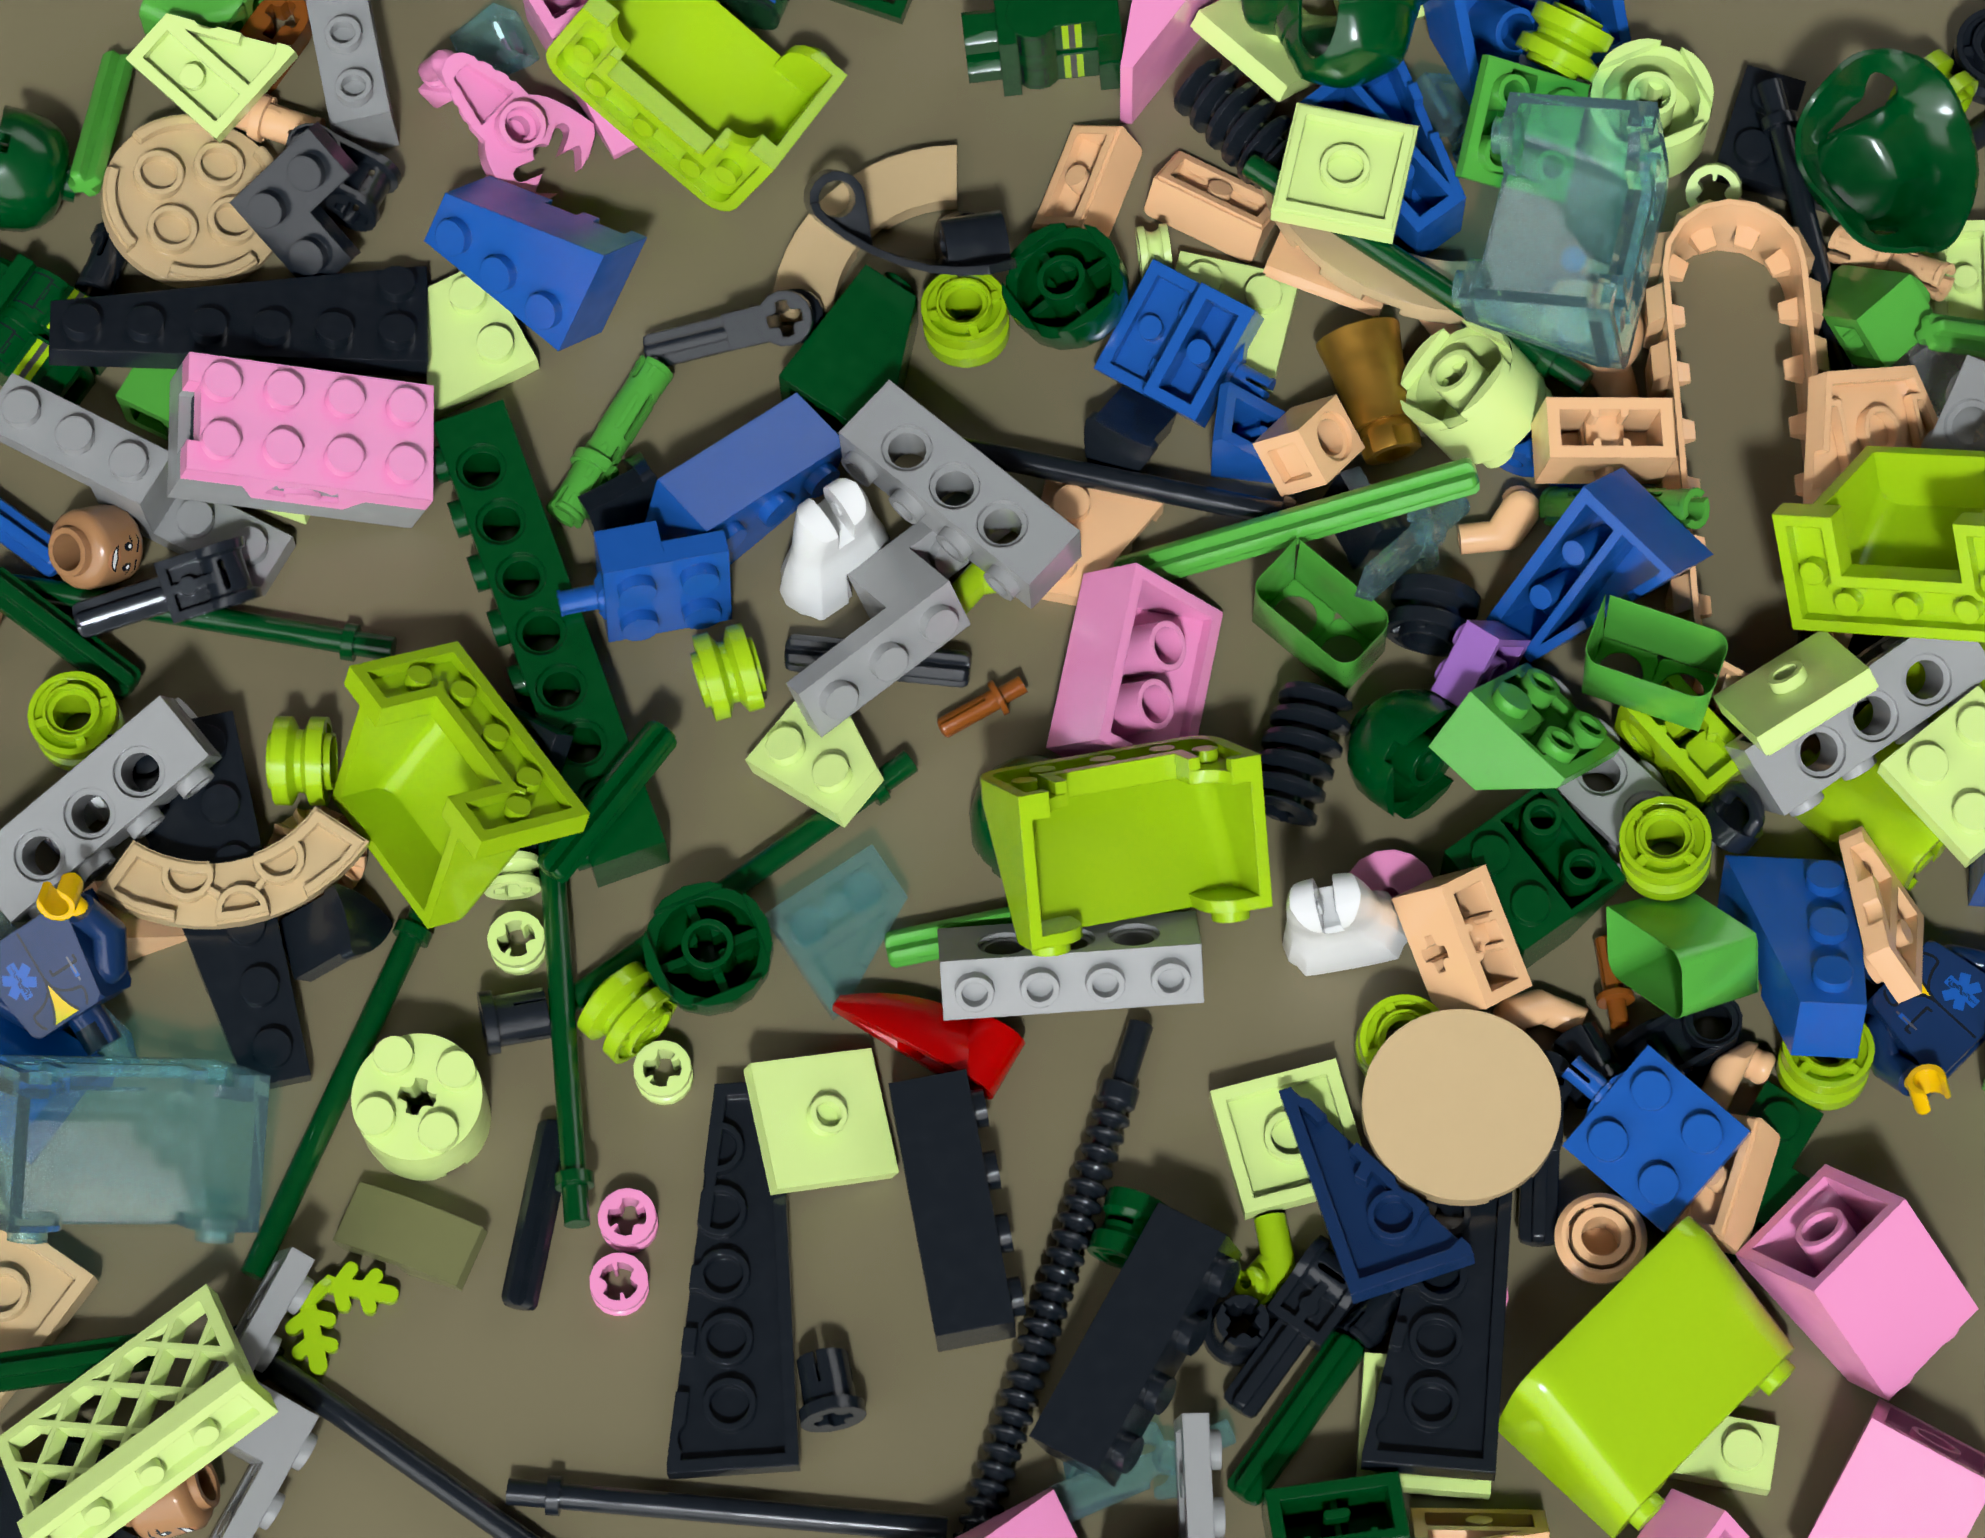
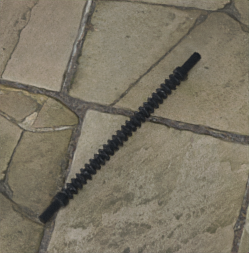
M1135 1019L1129 1020L1111 1077L1101 1081L1097 1093V1101L1101 1104V1107L1091 1111V1116L1096 1120V1124L1086 1127V1134L1091 1140L1080 1145V1151L1085 1155V1158L1075 1161L1074 1164L1075 1169L1080 1174L1078 1177L1069 1179V1186L1074 1189V1192L1063 1197V1202L1068 1206V1210L1058 1213L1057 1216L1058 1221L1063 1226L1061 1229L1052 1231V1238L1057 1241V1244L1046 1249V1255L1051 1259L1050 1264H1044L1040 1267L1041 1273L1046 1276L1044 1281L1035 1284V1290L1040 1294V1297L1029 1302V1308L1034 1311V1315L1023 1320V1325L1028 1329V1333L1019 1335L1017 1338V1342L1023 1347L1021 1352L1012 1354V1361L1017 1364L1015 1370L1006 1372V1378L1011 1382L1009 1388H1002L1000 1390V1396L1005 1399V1403L1003 1406L1000 1405L994 1408V1413L999 1417V1422L988 1426L989 1432L994 1437L992 1441L984 1442L982 1445L983 1450L988 1453L986 1459L977 1461V1468L982 1471L980 1477L971 1479V1486L976 1489V1493L965 1497V1504L970 1507V1511L968 1514L964 1513L959 1516V1522L964 1525V1529L962 1532H955L953 1538L1004 1512V1507L999 1504V1500L1010 1495V1489L1005 1486V1482L1016 1477L1015 1470L1011 1468L1012 1462L1022 1459V1454L1016 1450L1017 1445L1026 1443L1028 1440L1027 1435L1022 1432L1024 1426L1033 1424V1417L1028 1414L1030 1408L1039 1406V1400L1034 1396L1035 1391L1045 1388V1382L1040 1379V1374L1049 1372L1051 1369V1365L1045 1360L1047 1355L1056 1353V1346L1051 1343L1053 1337L1062 1335V1329L1057 1325L1058 1320L1068 1317V1312L1063 1308L1064 1302L1072 1301L1074 1298L1073 1293L1068 1288L1069 1285L1079 1282V1276L1074 1272L1075 1267H1081L1085 1264L1084 1257L1080 1255V1251L1087 1249L1090 1242L1085 1235L1087 1232H1093L1096 1229V1223L1091 1220V1217L1102 1212V1206L1097 1202V1199L1105 1197L1108 1193L1107 1188L1102 1183L1104 1180L1113 1178V1171L1108 1168L1109 1163H1115L1119 1160L1118 1153L1114 1151L1115 1146H1120L1124 1143V1137L1119 1131L1129 1127L1130 1120L1125 1114L1135 1110L1140 1092L1135 1084L1153 1031V1027L1146 1022Z

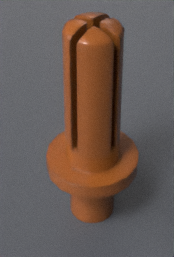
M1017 676L999 687H996L993 680L987 682L989 691L937 719L941 733L949 738L1000 709L1004 716L1009 714L1010 711L1006 704L1028 692L1021 678Z
M1602 935L1594 940L1602 992L1596 996V1004L1599 1008L1608 1010L1610 1027L1612 1029H1622L1630 1024L1627 1006L1635 1001V994L1632 989L1625 988L1624 983L1618 980L1611 971L1607 955V935Z

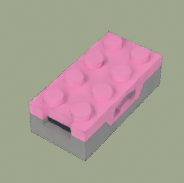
M189 352L170 380L168 498L412 528L433 502L434 385Z

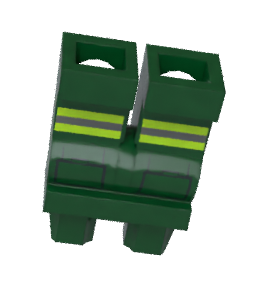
M994 0V9L961 13L969 83L1002 80L1004 97L1022 95V85L1029 89L1040 90L1052 86L1059 79L1099 76L1101 90L1120 88L1123 42L1118 0Z
M20 253L13 262L0 257V385L3 387L10 375L14 373L79 406L96 383L92 372L101 376L107 367L49 365L51 301L91 296L70 286L52 272L36 267L32 260Z

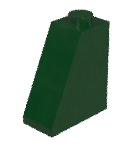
M865 265L779 374L782 401L797 392L839 435L838 432L888 380L904 391L918 327L917 298L911 286L894 273L885 272L882 275L870 266Z

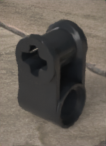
M304 123L295 127L288 135L284 150L315 123ZM322 126L359 169L320 206L329 216L349 229L360 232L371 231L380 219L378 208L385 196L393 193L398 188L401 182V173L398 167L384 155L367 150L332 132L326 126ZM370 170L375 171L373 177L368 175ZM355 204L359 206L358 211L353 210Z
M1735 1000L1678 1019L1666 1013L1630 1030L1614 1044L1613 1048L1619 1057L1626 1056L1632 1064L1646 1046L1649 1045L1689 1080H1692L1694 1077L1710 1069L1718 1056L1737 1046L1742 1029L1743 1015ZM1705 1016L1715 1017L1726 1025L1729 1033L1716 1040L1707 1039L1696 1031L1693 1023Z

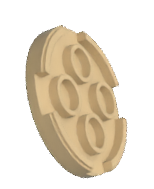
M187 114L172 115L151 121L133 131L132 136L116 151L106 168L101 190V212L106 231L109 233V237L116 249L133 267L163 284L177 288H192L237 283L257 271L268 260L273 251L229 202L269 166L274 159L264 146L259 147L251 139L235 129H232L219 143Z
M1472 1009L1441 1010L1420 1016L1408 1022L1393 1033L1380 1047L1368 1068L1364 1081L1361 1100L1362 1125L1376 1157L1395 1176V1180L1400 1186L1423 1199L1450 1206L1481 1205L1515 1190L1528 1179L1534 1177L1541 1169L1554 1146L1561 1118L1560 1089L1553 1067L1545 1053L1528 1034L1516 1025L1501 1017Z

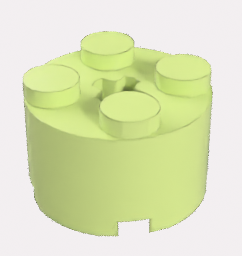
M1650 38L1624 43L1605 56L1591 83L1584 118L1586 142L1598 162L1612 172L1616 180L1623 184L1636 185L1641 182H1656L1674 177L1686 170L1702 152L1712 113L1714 88L1711 76L1705 65L1695 54L1683 47L1678 51L1661 45L1662 40Z
M1470 318L1462 320L1467 327L1451 334L1443 328L1431 335L1420 345L1403 371L1401 385L1407 390L1406 402L1402 400L1400 402L1404 413L1450 459L1454 461L1466 457L1470 458L1474 465L1483 463L1487 468L1492 469L1500 467L1512 457L1515 446L1529 433L1531 423L1546 397H1552V393L1546 387L1545 380L1535 368L1536 366L1498 326L1486 319Z
M423 1033L384 1038L365 1059L356 1074L351 1094V1106L355 1122L369 1150L390 1172L410 1180H436L447 1176L448 1172L462 1164H468L484 1146L491 1125V1108L488 1096L473 1059L452 1041L437 1035ZM428 1099L432 1101L433 1107L428 1105L422 1106L418 1115H412L410 1108L413 1105H420L422 1100Z

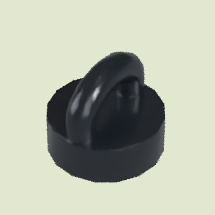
M1740 781L1729 782L1720 792L1712 794L1700 809L1710 825L1712 842L1728 852L1734 854L1747 853L1763 834L1765 822L1764 805L1758 793L1747 783ZM1736 797H1739L1741 800H1743L1745 804L1736 799Z

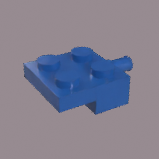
M1155 259L1150 263L1118 325L1094 366V369L1101 374L1163 405L1203 428L1206 427L1217 407L1220 384L1229 381L1265 401L1268 400L1270 394L1250 383V381H1254L1273 391L1276 384V379L1270 378L1245 364L1248 348L1264 318L1256 310L1202 282L1200 284Z
M656 521L593 532L597 571L594 585L561 591L556 590L561 617L598 609L599 614L604 620L608 642L625 639L642 641L651 638L655 634L684 628L696 630L709 628L718 622L732 620L730 558L725 532L720 530L661 541Z
M1649 1045L1646 1046L1625 1072L1611 1078L1610 1081L1583 1060L1582 1056H1578L1571 1064L1588 1077L1590 1083L1584 1081L1569 1067L1563 1073L1562 1078L1569 1081L1592 1102L1589 1104L1585 1119L1562 1146L1661 1231L1666 1233L1752 1132Z

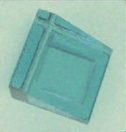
M492 3L450 36V40L457 53L464 52L475 56L476 60L484 61L492 65L493 69L501 71L506 75L527 68L540 59L520 15L516 11L496 3Z

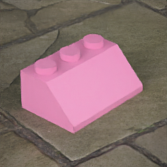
M1138 563L1083 573L1046 748L1062 757H1069L1179 737L1198 736L1223 612Z

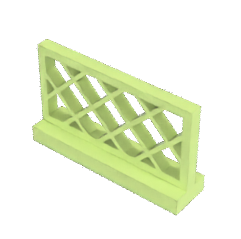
M203 1285L0 1435V1458L24 1516L17 1522L22 1538H108L278 1413L271 1394L257 1382L217 1292L209 1285ZM206 1314L208 1320L199 1343H181L187 1327ZM147 1356H155L145 1383H128L134 1366ZM175 1358L192 1359L181 1387L164 1386ZM212 1361L228 1363L229 1366L202 1385ZM94 1395H101L102 1397L91 1423L75 1422L81 1405ZM121 1398H138L127 1427L111 1425ZM158 1400L175 1401L170 1410L149 1424ZM41 1434L48 1435L38 1462H23L19 1450ZM68 1437L84 1438L74 1465H57ZM104 1440L121 1441L117 1449L95 1464ZM51 1479L67 1480L64 1488L42 1503Z

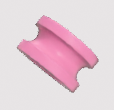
M625 1188L612 1192L603 1200L597 1214L598 1225L603 1238L616 1251L624 1253L639 1252L647 1248L656 1238L659 1228L658 1215L651 1199L640 1190ZM633 1206L636 1208L639 1218L646 1215L645 1224L634 1225L632 1235H621L617 1223L610 1227L612 1217H622L625 1207Z
M624 1252L611 1253L602 1257L593 1266L589 1277L591 1296L596 1306L604 1313L613 1316H627L636 1312L645 1303L649 1293L648 1274L643 1263L635 1256ZM619 1269L631 1271V1285L636 1289L631 1297L626 1299L621 1292L620 1300L608 1298V1285L603 1278L611 1271L614 1272L616 1277L619 1276Z

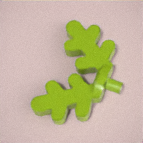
M352 1261L347 1262L336 1277L327 1274L317 1284L314 1282L308 1297L300 1308V1312L286 1322L285 1331L289 1336H297L303 1331L304 1339L293 1347L292 1356L296 1361H303L308 1357L310 1371L313 1375H325L328 1371L326 1353L333 1355L339 1351L338 1341L335 1338L322 1335L321 1327L332 1329L337 1323L333 1313L317 1309V1305L327 1295L334 1296L337 1310L341 1314H347L351 1311L350 1299L360 1300L363 1313L366 1316H374L377 1313L376 1303L394 1305L398 1302V1289L392 1285L382 1284L384 1276L379 1268L371 1269L363 1280H356L355 1278L359 1273L358 1265Z

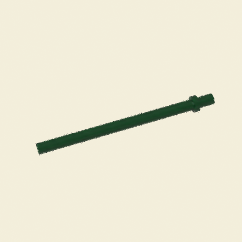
M1257 154L1252 155L1245 164L1242 175L1272 195H1275L1280 169ZM1331 232L1463 319L1482 318L1493 322L1536 365L1535 368L1544 379L1551 375L1579 394L1591 382L1594 373L1565 355V346L1557 341L1548 344L1396 244Z
M11 573L56 606L72 608L78 601L113 591L106 588L78 589L64 581ZM232 609L219 610L178 624H173L170 612L145 620L339 653L341 660L352 662L356 660V656L372 659L394 656L397 645L396 637L363 632L359 624L346 623L344 628Z
M905 751L900 752L878 768L884 781L857 814L874 802L881 806L891 798L889 791L918 772L916 765ZM815 812L716 883L723 884V888L733 889L743 895V893H747L836 830L840 825L819 812ZM644 934L574 983L576 1013L585 1007L593 992L610 975L635 961H640L643 965L646 964L642 946Z
M550 841L538 843L539 855ZM540 869L560 1171L555 1173L554 1182L555 1190L562 1193L564 1226L570 1229H579L591 1224L588 1191L594 1188V1173L592 1170L587 1169L567 884L566 882L562 884L551 879Z
M410 907L406 918L398 919L392 932L397 936L240 1269L243 1274L253 1279L262 1281L276 1257L351 1097L356 1074L365 1059L371 1054L420 947L427 948L433 934L426 928L412 907Z

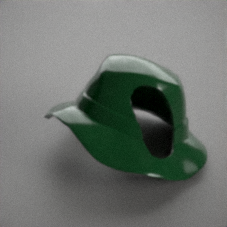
M1241 0L1244 18L1252 29L1262 34L1276 35L1296 73L1301 79L1332 88H1350L1382 77L1401 64L1410 45L1420 6L1429 0H1338V14L1335 16L1302 14V0Z
M1891 48L1868 49L1855 53L1841 62L1815 90L1803 108L1798 120L1795 134V157L1805 185L1816 203L1838 221L1854 240L1875 251L1903 254L1942 252L1949 248L1959 237L1969 217L1977 192L1979 178L1978 153L1972 129L1954 88L1945 75L1931 62L1918 55ZM1875 72L1882 73L1896 83V93L1886 102L1885 106L1829 133L1836 123L1854 105L1861 101L1871 74ZM1872 231L1892 232V234H1875Z

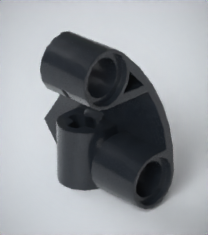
M826 169L810 178L804 189L805 207L807 212L817 222L837 237L860 250L900 266L929 273L958 276L990 275L1017 268L1016 259L1011 257L1007 228L1001 210L976 214L969 211H954L946 214L942 219L938 220L934 231L936 259L909 258L886 252L873 246L865 194L861 184L854 176L840 170ZM832 181L843 182L850 194L846 209L837 215H827L819 204L821 189Z

